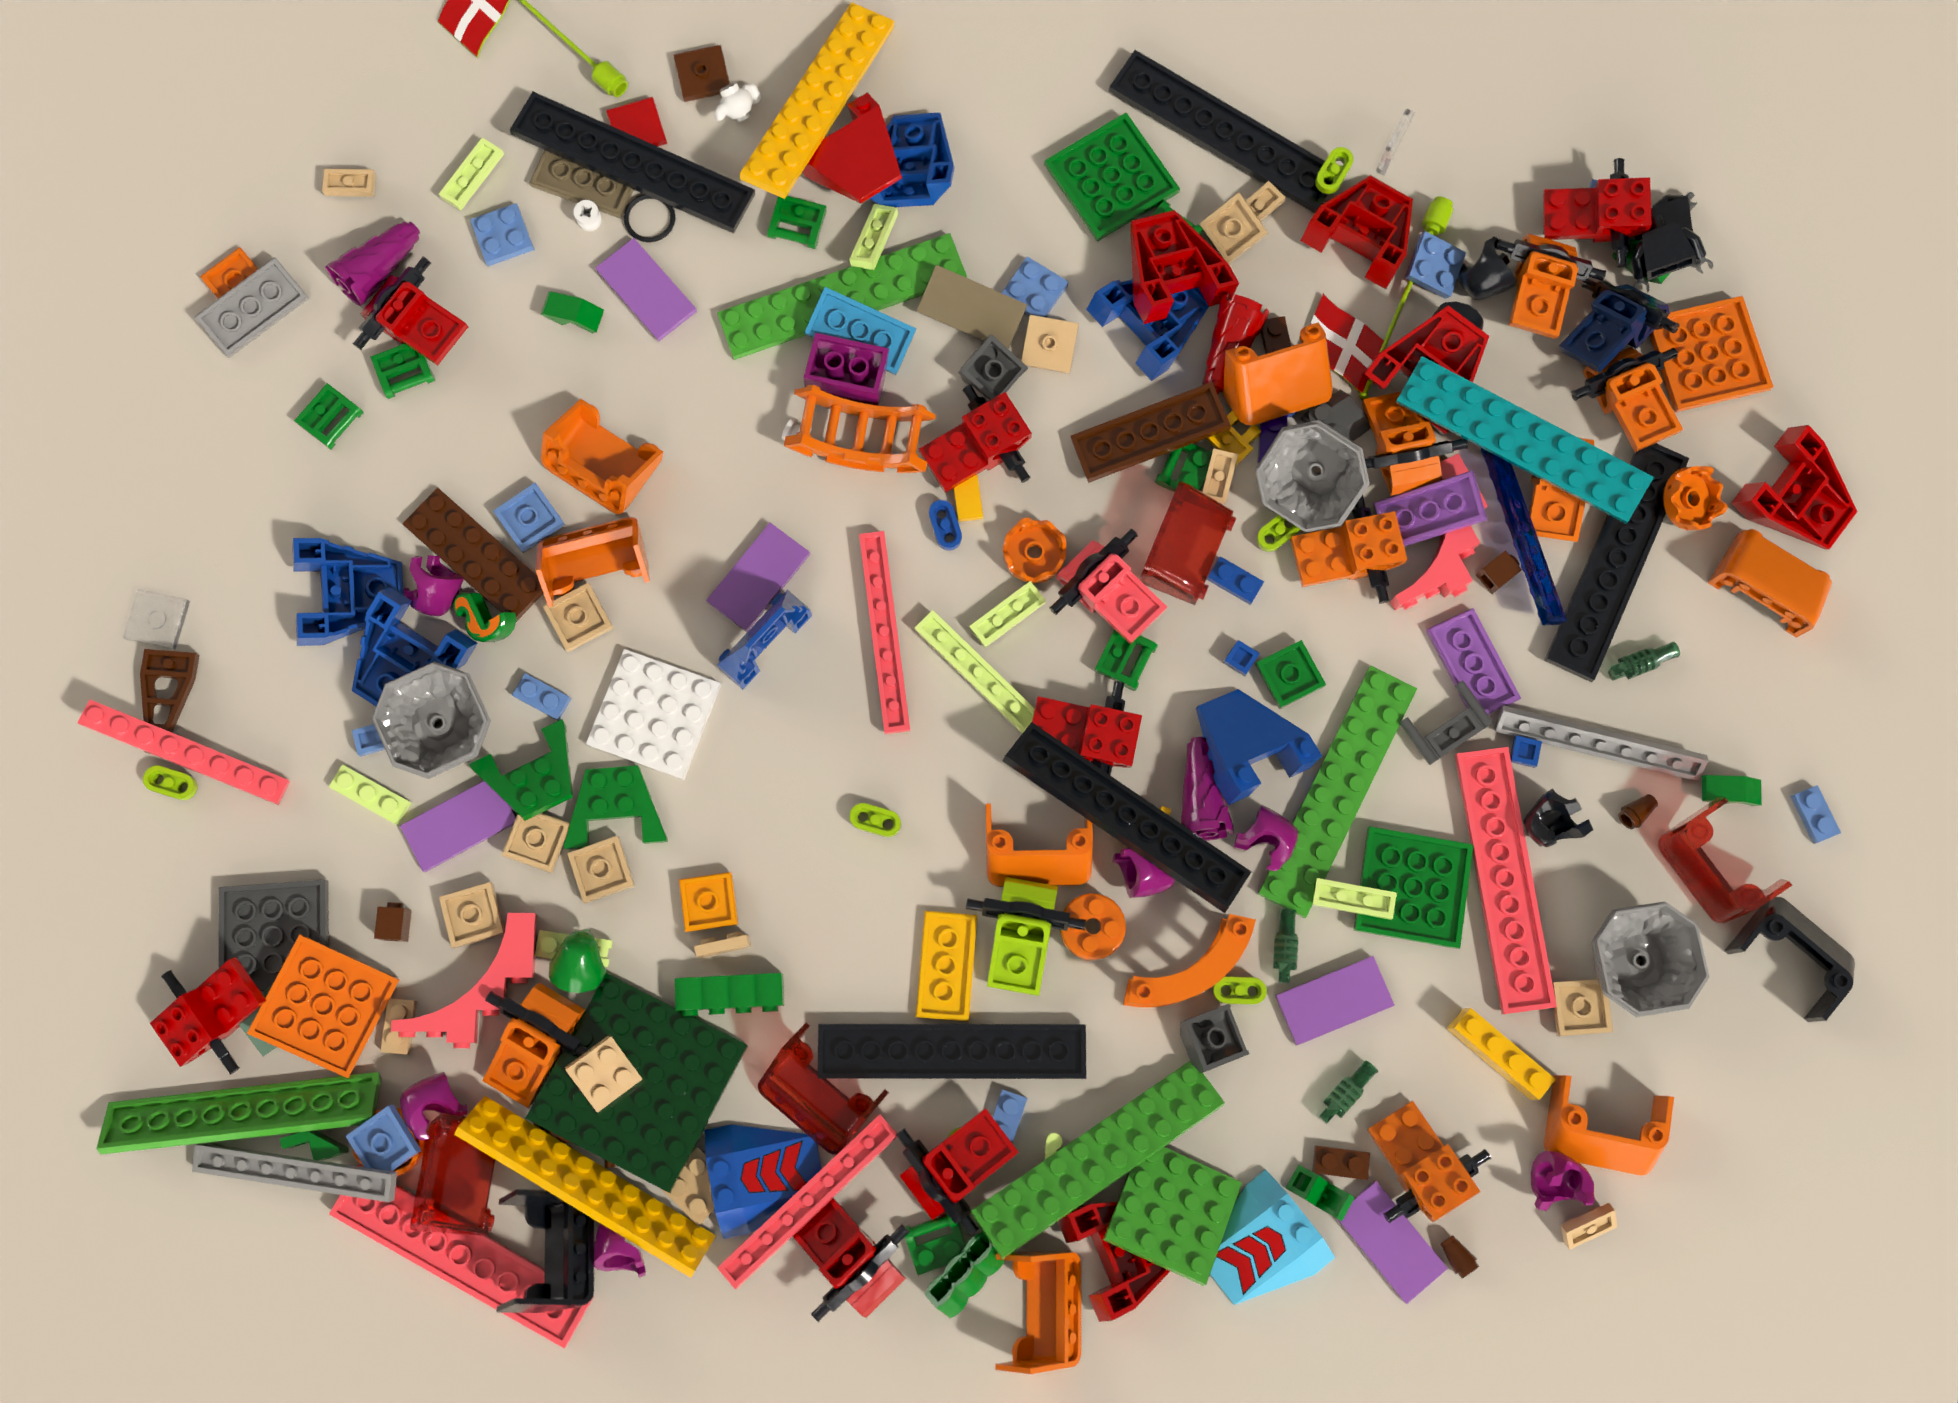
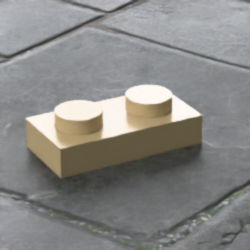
M324 169L322 192L325 196L374 197L376 173L373 169Z
M1268 181L1246 201L1262 222L1284 203L1286 197Z
M1213 448L1201 498L1226 504L1238 454Z
M742 931L726 934L727 939L716 941V937L700 940L701 945L694 946L696 957L703 958L751 947L750 937L742 935Z
M389 999L380 1052L410 1055L412 1037H398L399 1032L391 1031V1021L415 1018L417 1001Z
M1607 1203L1600 1207H1595L1590 1212L1577 1218L1569 1219L1566 1223L1562 1224L1563 1242L1568 1249L1575 1248L1617 1228L1615 1210L1610 1203Z

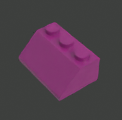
M815 333L803 377L805 387L806 385H815L820 387L822 391L834 396L878 406L885 381L889 348Z

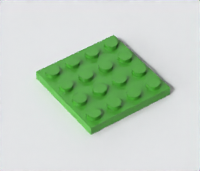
M1164 1147L1128 1172L1103 1240L1199 1285L1205 1286L1242 1182Z

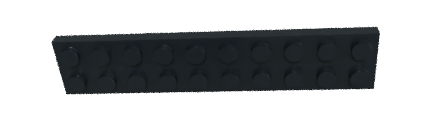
M1137 50L1133 51L1109 86L1110 93L1264 184L1270 181L1283 195L1313 213H1316L1329 195L1320 192L1315 183L1316 177L1325 163L1323 159ZM1324 181L1325 184L1331 185L1330 181Z
M532 91L510 128L512 136L733 234L755 196V189L534 91Z
M1657 443L1634 452L1629 464L1654 478L1628 523L1625 524L1607 514L1544 661L1589 682L1595 680L1666 515L1663 502L1665 485L1673 473L1686 467L1689 461L1688 457Z
M1032 722L1003 759L1004 763L1223 913L1228 910L1251 874L1249 869Z
M818 1024L817 1079H1086V1024Z

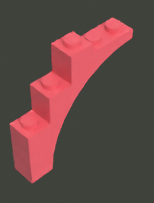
M1459 453L1440 462L1441 480L1469 472ZM1480 492L1483 506L1485 509L1488 505ZM1471 526L1440 536L1437 551L1425 573L1412 586L1395 595L1390 601L1394 610L1401 607L1407 610L1418 604V599L1424 596L1426 599H1430L1439 594L1440 591L1444 598L1451 594L1457 597L1468 591L1467 586L1473 580L1462 560L1475 554L1474 549L1480 544Z
M508 913L505 934L498 954L488 971L477 984L457 1001L434 1013L412 1019L392 1020L391 1031L399 1032L398 1037H415V1032H426V1037L435 1038L443 1037V1032H447L446 1043H453V1048H470V1043H477L479 1011H483L482 1016H499L500 1009L485 1001L487 995L493 991V993L505 999L507 997L508 979H511L512 984H528V979H535L537 914Z

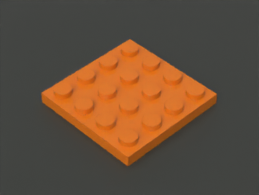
M1743 296L1670 312L1667 318L1679 323L1677 332L1673 334L1662 328L1654 330L1649 335L1654 350L1662 353L1675 348L1678 353L1677 358L1664 362V368L1661 369L1675 413L1770 391L1774 387Z
M299 934L265 998L267 1001L260 1007L247 1034L349 1078L400 979Z

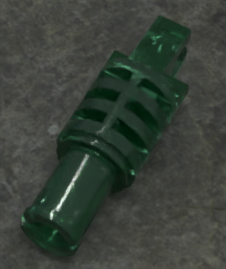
M1670 642L1656 649L1648 647L1618 659L1619 664L1610 667L1608 674L1612 681L1627 677L1628 680L1657 669L1660 663L1679 657V647L1675 642Z
M1280 909L1279 932L1276 933L1274 939L1273 969H1279V983L1286 984L1290 983V971L1297 970L1299 937L1295 934L1297 911L1293 909Z
M1365 1060L1351 1077H1344L1323 1101L1328 1107L1319 1115V1118L1325 1124L1335 1114L1342 1118L1363 1095V1087L1378 1073V1070L1369 1061Z

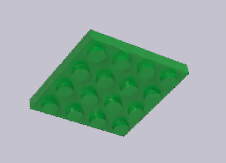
M1127 112L1044 161L1045 167L1097 242L1160 205L1164 200L1166 201L1177 195L1180 191L1177 183Z
M1369 826L1367 828L1359 886L1396 892L1397 895L1392 920L1356 913L1353 931L1460 949L1473 844Z

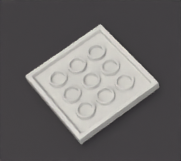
M624 649L586 745L684 780L720 690L721 683Z

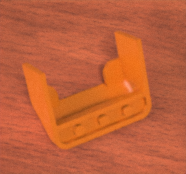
M634 517L623 518L548 537L538 543L536 573L548 607L553 606L554 595L564 596L571 592L574 582L623 570L626 575L631 577L643 576L645 583L650 582L649 564L638 521Z
M991 803L986 804L987 878L992 885L1004 887L1006 877L1055 886H1079L1089 881L1092 874L1093 825L1088 819L1084 817L1085 828L1074 829L1068 834L1066 850L1013 851L1011 835L1005 830H992Z
M1553 1075L1556 1080L1552 1084L1544 1139L1545 1151L1561 1152L1578 1163L1634 1175L1650 1173L1669 1140L1674 1097L1654 1096L1651 1121L1642 1126L1639 1140L1587 1130L1588 1117L1585 1110L1578 1105L1568 1104L1572 1076Z
M1019 1251L1011 1253L1003 1260L1013 1261L1012 1268L1015 1276L1020 1280H1027L1026 1336L1019 1337L1012 1347L1013 1361L995 1364V1370L1036 1374L1076 1366L1081 1357V1260L1079 1255L1075 1252ZM996 1254V1260H1002L999 1254Z

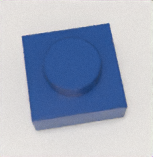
M1238 640L1223 663L1246 676L1260 653Z
M1516 735L1513 738L1510 753L1511 762L1532 768L1537 767L1542 741Z

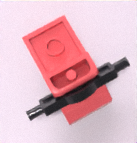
M1130 529L1121 539L1114 537L1106 546L1092 540L1057 574L1056 579L1064 587L1058 592L1060 598L1049 607L1051 612L1058 615L1066 605L1073 607L1080 601L1091 613L1096 611L1129 644L1135 641L1167 609V606L1131 572V567L1122 560L1129 552L1127 546L1138 537L1137 533Z

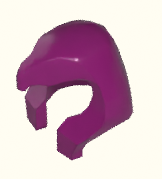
M428 555L426 568L431 574L421 568V556L412 557L409 570L417 584V589L412 591L407 587L404 588V596L412 600L411 607L420 613L437 617L446 614L461 588L464 577L452 572L441 564L440 556Z
M1261 805L1257 812L1255 823L1245 833L1237 834L1234 848L1246 851L1260 843L1274 845L1276 848L1268 853L1270 865L1267 866V870L1277 871L1292 856L1298 841V830L1282 815Z
M1121 849L1120 853L1113 855L1112 863H1117L1122 871L1129 898L1146 897L1161 893L1171 888L1175 882L1174 878L1131 849Z
M444 1072L429 1076L411 1085L402 1092L400 1097L404 1121L418 1140L430 1138L426 1132L427 1125L430 1122L423 1115V1111H435L449 1121L463 1119L464 1115L467 1114V1104L461 1105L451 1092Z
M1544 1151L1538 1154L1531 1169V1187L1537 1197L1534 1205L1538 1210L1547 1211L1552 1203L1561 1200H1578L1584 1203V1205L1594 1204V1182L1583 1165L1561 1152Z
M600 1223L594 1243V1267L601 1271H635L638 1273L639 1278L645 1276L646 1270L642 1252L625 1242L626 1238Z

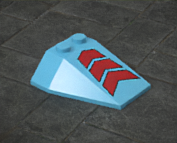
M1265 1169L1245 1185L1237 1197L1210 1275L1230 1301L1236 1305L1313 1276L1331 1262L1335 1256L1323 1237L1290 1195Z

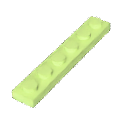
M932 610L915 627V631L1014 727L1023 733L1032 722L1035 708Z

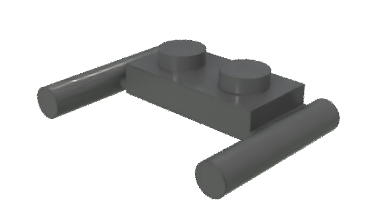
M1463 680L1456 684L1455 688L1469 708L1424 738H1422L1408 717L1399 722L1429 765L1493 723Z

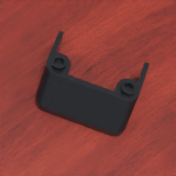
M1782 897L1769 898L1764 901L1724 952L1728 955L1745 952L1759 934H1762L1771 941L1782 940L1785 937L1788 938L1827 971L1824 977V984L1827 990L1804 1017L1807 1022L1827 1021L1853 987L1854 958Z
M516 1189L500 1198L499 1205L525 1206L526 1222L533 1228L545 1229L544 1284H534L528 1287L523 1298H514L497 1306V1312L542 1313L577 1308L588 1304L594 1295V1219L548 1191Z

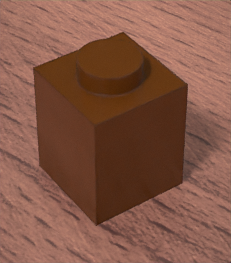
M1505 550L1482 568L1476 576L1493 594L1521 572L1522 569L1519 567L1518 560Z
M387 902V907H378L374 939L408 942L412 910L403 908V903Z

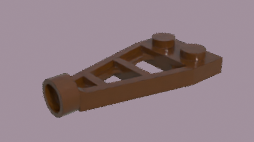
M144 649L140 671L143 721L173 733L195 682L200 655L192 652ZM158 678L177 679L178 686L171 698L162 699L156 696L155 682ZM156 705L170 706V712L165 724H155L153 721L154 707Z

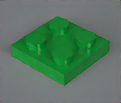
M1302 640L1255 664L1279 709L1326 686Z

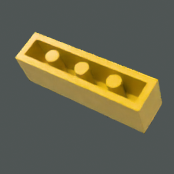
M1472 1008L1462 1009L1447 1028L1449 1032L1530 1100H1540L1556 1080Z

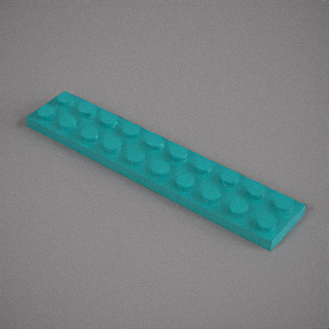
M1423 356L1420 358L1396 401L1397 404L1625 524L1630 520L1654 478Z

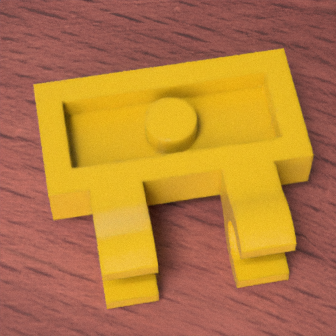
M1232 410L1227 415L1231 429L1206 439L1215 449L1238 454L1237 466L1253 451L1254 448L1250 444L1260 436L1261 430L1256 425H1253L1241 436L1232 427L1239 422V419Z

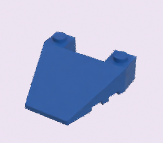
M1133 277L1131 280L1124 282L1120 280L1112 281L1095 292L1086 310L1102 327L1118 317L1126 323L1146 345L1135 364L1153 381L1169 370L1209 306L1198 287L1171 294L1174 302L1167 317L1144 324L1133 302Z
M293 538V572L320 571L322 613L296 614L297 646L326 645L365 629L366 612L377 593L383 589L391 587L404 595L402 562L373 553L367 554L357 551L346 545L340 546L322 538Z
M388 587L377 593L366 612L365 632L361 638L360 645L362 647L360 658L357 659L352 692L377 706L386 683L434 661L459 670L466 664L478 643L457 629L445 634L439 646L430 642L400 622L412 600L395 589Z
M788 589L784 594L779 593L772 600L771 608L731 650H725L718 659L720 661L717 664L719 669L742 690L760 672L755 659L787 626L796 634L812 616L811 610Z
M1239 689L1196 707L1203 738H1206L1209 748L1207 752L1209 761L1212 760L1215 771L1213 774L1214 781L1228 805L1250 796L1261 784L1251 764L1275 754L1290 778L1310 769L1322 757V754L1307 732Z

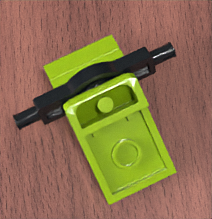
M1006 877L1001 900L984 898V901L967 899L966 910L980 911L982 916L997 918L987 987L1039 996L1051 928L1067 931L1068 927L1085 930L1086 919L1070 917L1068 912L1054 910L1058 886Z

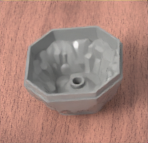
M1320 420L1282 427L1255 469L1262 504L1304 532L1341 526L1370 485L1362 447ZM1313 467H1320L1321 473L1316 472Z
M435 661L386 683L371 718L392 766L427 779L477 757L491 722L470 674ZM441 719L443 725L440 728H436L437 722Z
M1665 901L1613 909L1591 941L1594 954V968L1602 993L1635 1017L1689 1009L1709 979L1697 923ZM1637 957L1640 959V966L1636 963Z

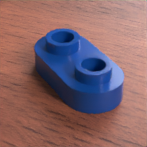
M935 501L929 508V518L937 543L944 550H954L959 547L962 541V533L954 508L948 501ZM939 512L946 513V517L941 519L937 516V514ZM947 535L954 537L951 542H947L944 538Z

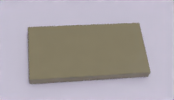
M544 150L530 180V185L533 188L575 203L582 200L593 201L600 212L620 219L634 191L630 187Z
M936 265L917 312L982 341L992 334L1009 349L1028 305Z

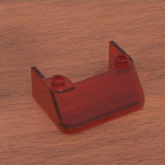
M1725 797L1716 798L1665 832L1658 840L1660 853L1708 917L1717 923H1727L1752 912L1793 886L1790 881L1780 879L1764 891H1761L1759 887L1753 884H1743L1735 890L1731 888L1701 848L1713 836V827L1706 816L1726 804L1728 800Z
M805 1023L781 1048L758 1082V1090L768 1102L810 1136L830 1154L837 1155L853 1139L889 1092L884 1090L874 1102L868 1095L856 1093L849 1099L827 1079H817L818 1071L809 1065L813 1060L812 1050L807 1043L801 1040L810 1027L808 1023Z

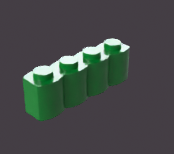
M783 973L675 978V1011H682V1016H698V1011L709 1010V1015L725 1014V1009H735L736 1014L752 1013V1008L762 1007V1012H778V1006H784Z
M983 1230L968 1241L963 1253L954 1257L945 1268L944 1274L935 1278L926 1289L925 1296L949 1318L955 1317L964 1309L969 1297L977 1294L985 1285L988 1276L996 1273L1005 1261L996 1260V1254L998 1253Z

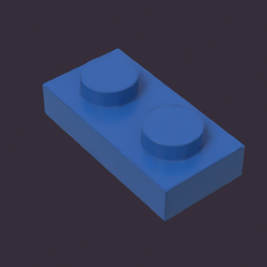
M1221 556L1206 579L1251 605L1264 583L1261 579Z

